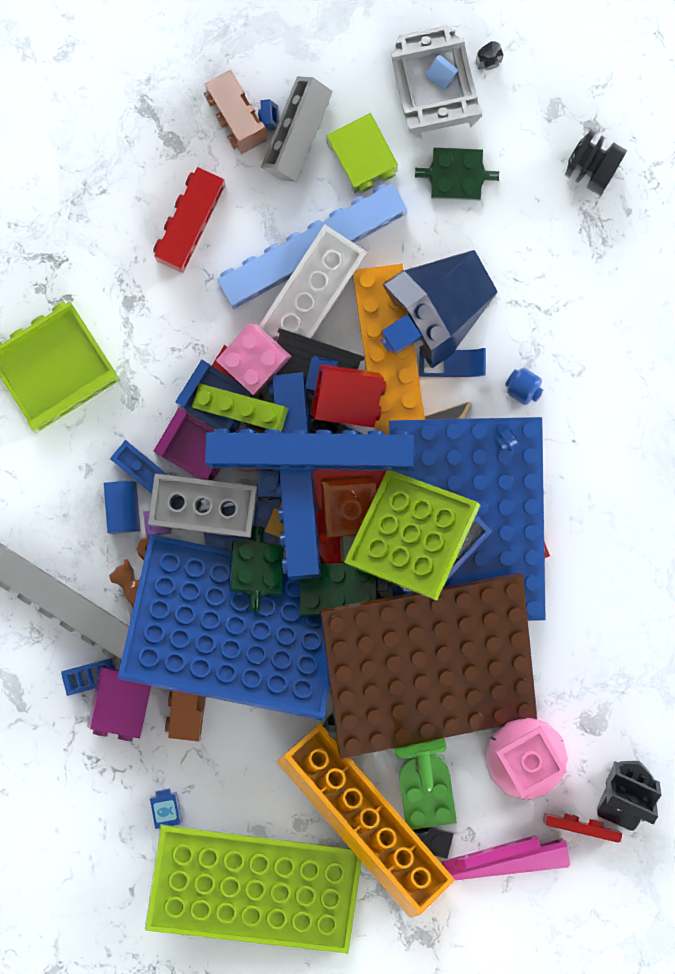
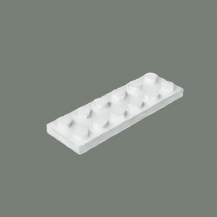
M324 224L259 324V327L276 342L280 334L277 333L279 328L311 338L367 252Z

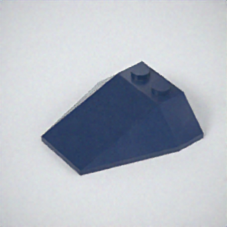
M475 250L402 270L382 284L394 306L403 307L422 335L421 340L424 344L419 349L430 368L436 367L454 353L498 293Z

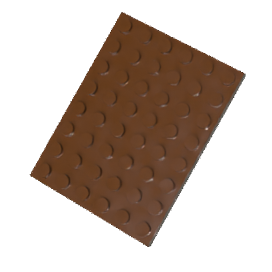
M521 573L445 586L437 601L413 592L320 610L338 754L341 759L501 727L507 722L530 717L537 719L524 577Z

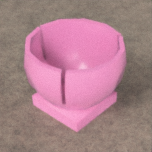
M530 717L510 721L501 726L492 735L496 739L495 741L492 739L489 741L485 756L491 780L506 795L522 800H531L548 795L562 781L564 774L567 773L565 768L568 757L564 740L547 722Z

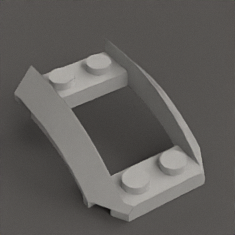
M448 25L399 35L395 43L394 52L391 53V58L409 132L422 138V132L469 123L471 128L482 117V110H480L464 38L461 39L455 35V31ZM452 51L454 66L459 70L456 75L462 97L416 107L405 61Z

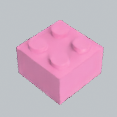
M248 323L216 361L251 394L256 395L273 379V375H276L292 356L256 323Z

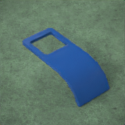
M486 348L455 350L451 356L444 360V373H425L424 356L420 350L419 376H486Z

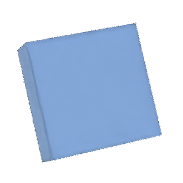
M439 55L435 58L425 76L445 91L459 70Z

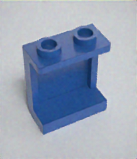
M201 359L175 402L178 406L216 429H227L229 433L231 431L235 433L241 424L240 421L192 408L199 383L253 398V394L243 385Z

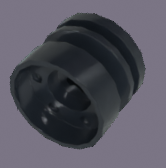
M590 129L589 133L580 139L570 156L564 175L570 178L575 169L579 170L580 173L575 180L577 183L585 175H588L590 180L587 189L601 196L628 150L615 142L607 150L602 149L605 137L602 135L597 144H593L591 141L596 131Z

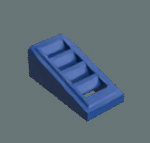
M110 658L61 671L66 695L70 696L95 689L96 683H94L91 669H96L98 677L99 669L103 665L106 668L115 669L113 659ZM81 671L86 673L89 684L87 686H84ZM73 673H75L78 684V688L74 689L72 678L70 675Z

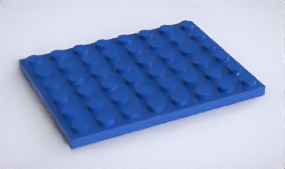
M542 417L389 420V435H394V431H408L409 435H414L415 438L414 471H391L478 502L480 507L476 515L493 530L451 575L443 587L521 573L524 577L528 621L546 620ZM510 427L519 441V445L514 447V451H511L509 448L506 450L502 448L497 440V436L500 435L499 429L504 430ZM392 583V596L408 594L399 585Z
M150 534L118 679L323 721L330 685L321 616L302 617L300 615V580H290L288 574L283 573L282 594L280 596L266 595L260 597V611H249L250 596L241 592L229 591L231 550Z

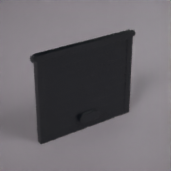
M279 328L277 332L280 333L277 343L292 357L276 375L303 372L307 381L311 359L314 356L339 361L338 367L358 369L360 362L364 361L365 356ZM272 379L261 391L259 398L275 403L274 399L270 398L269 384L273 383ZM307 389L309 415L312 416L311 409L314 394L310 393L311 389Z

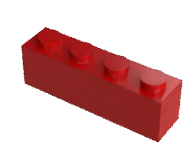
M199 167L196 168L194 173L190 172L185 182L187 189L184 195L180 194L174 206L176 208L173 217H168L164 225L166 232L162 240L158 239L153 248L154 257L157 262L181 273H184L226 186L223 178Z

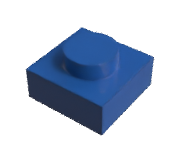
M270 99L260 100L261 109L258 110L259 121L263 122L268 130H276L279 122L278 105Z

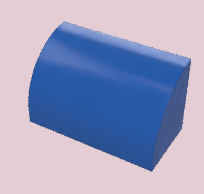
M117 481L103 483L107 533L141 532L137 482Z

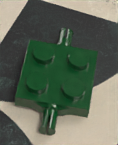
M433 147V161L430 168L415 167V178H429L431 183V199L480 201L484 180L499 181V171L485 170L483 165V149Z
M262 526L253 527V540H233L231 550L229 591L241 592L250 596L249 611L254 610V612L260 611V597L266 595L280 596L282 594V559L284 549H282L281 545L269 544L263 541L264 527Z

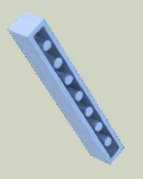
M393 183L388 186L386 184L378 186L372 191L374 194L366 198L364 196L356 198L351 202L352 206L345 210L342 208L336 209L329 214L330 218L323 222L317 220L311 223L305 232L301 234L295 232L289 235L285 243L279 246L277 244L269 246L264 250L265 254L257 258L255 256L247 258L242 262L243 266L236 270L230 268L220 274L221 278L217 280L232 309L238 308L287 281L324 224L351 242L356 243L405 216L407 208Z

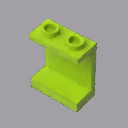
M371 113L326 135L330 149H333L352 184L353 193L359 190L361 193L366 192L374 186L373 183L381 179L385 182L396 175L398 163Z

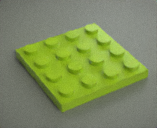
M387 470L344 563L437 601L479 510L480 504L433 485Z

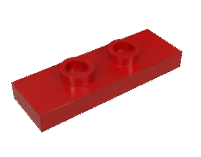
M544 813L543 822L546 826L617 843L621 842L623 833L619 830L604 827V822L589 819V823L579 821V816L564 813V817Z

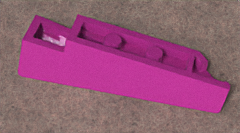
M533 835L442 861V865L455 880L568 868L570 860L567 844L563 838L540 844L538 837Z

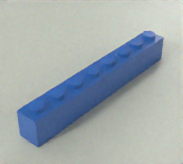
M303 372L273 375V383L269 384L270 398L274 399L275 404L289 408L281 433H290L291 430H305L306 434H310L307 388H305L306 377ZM275 469L276 473H280L281 483H277L278 498H282L283 507L278 509L279 521L284 523V533L280 534L282 549L286 548V558L282 559L283 573L288 574L290 580L321 578L313 469Z
M214 429V433H206L205 464L209 468L414 471L415 438L414 435H409L408 431H394V435H384L383 431L377 430L368 431V434H357L358 432L354 430H344L342 434H332V431L317 430L316 434H306L305 430H291L290 433H280V430L268 429L265 430V433H255L251 429H241L239 433H229L227 429Z

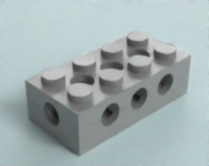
M155 473L148 525L252 539L258 488L257 486ZM176 497H183L185 501L184 506L179 510L173 509V500ZM202 500L210 502V508L205 513H200L197 510V505ZM227 503H232L236 507L235 513L231 516H225L222 513V508Z

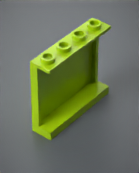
M70 301L57 304L52 308V313L45 317L44 315L38 316L31 321V326L25 330L21 328L14 331L10 335L9 340L4 343L0 342V378L27 419L31 430L36 434L121 380Z

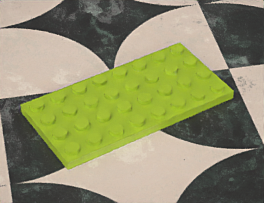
M160 824L144 929L145 931L348 954L362 862L350 848Z

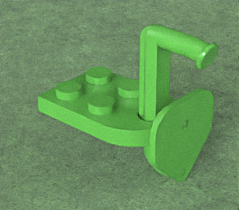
M444 738L394 748L396 757L406 759L399 770V784L405 822L412 830L457 823L450 772L446 762L436 755L447 749Z

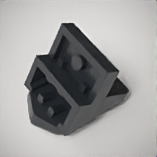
M614 761L606 779V788L597 806V815L630 831L635 830L641 821L654 825L658 818L657 802L662 796L660 782L654 779L653 775L640 761Z

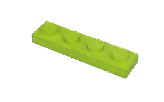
M200 383L192 408L265 429L280 430V433L289 408Z

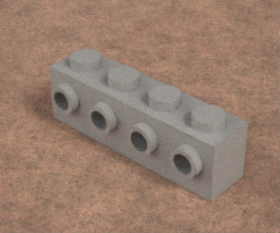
M297 76L261 165L262 169L280 180L297 182L307 155L311 150L317 130L320 127L325 110L329 105L333 91L314 77Z

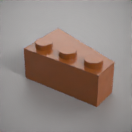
M178 691L169 692L168 706H171L170 717H166L165 732H169L168 738L198 742L201 740L206 697Z

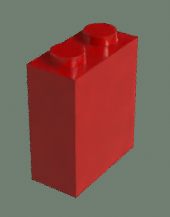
M320 364L311 414L315 420L375 428L376 421H379L381 417L379 402L380 397L385 395L386 381L378 372Z

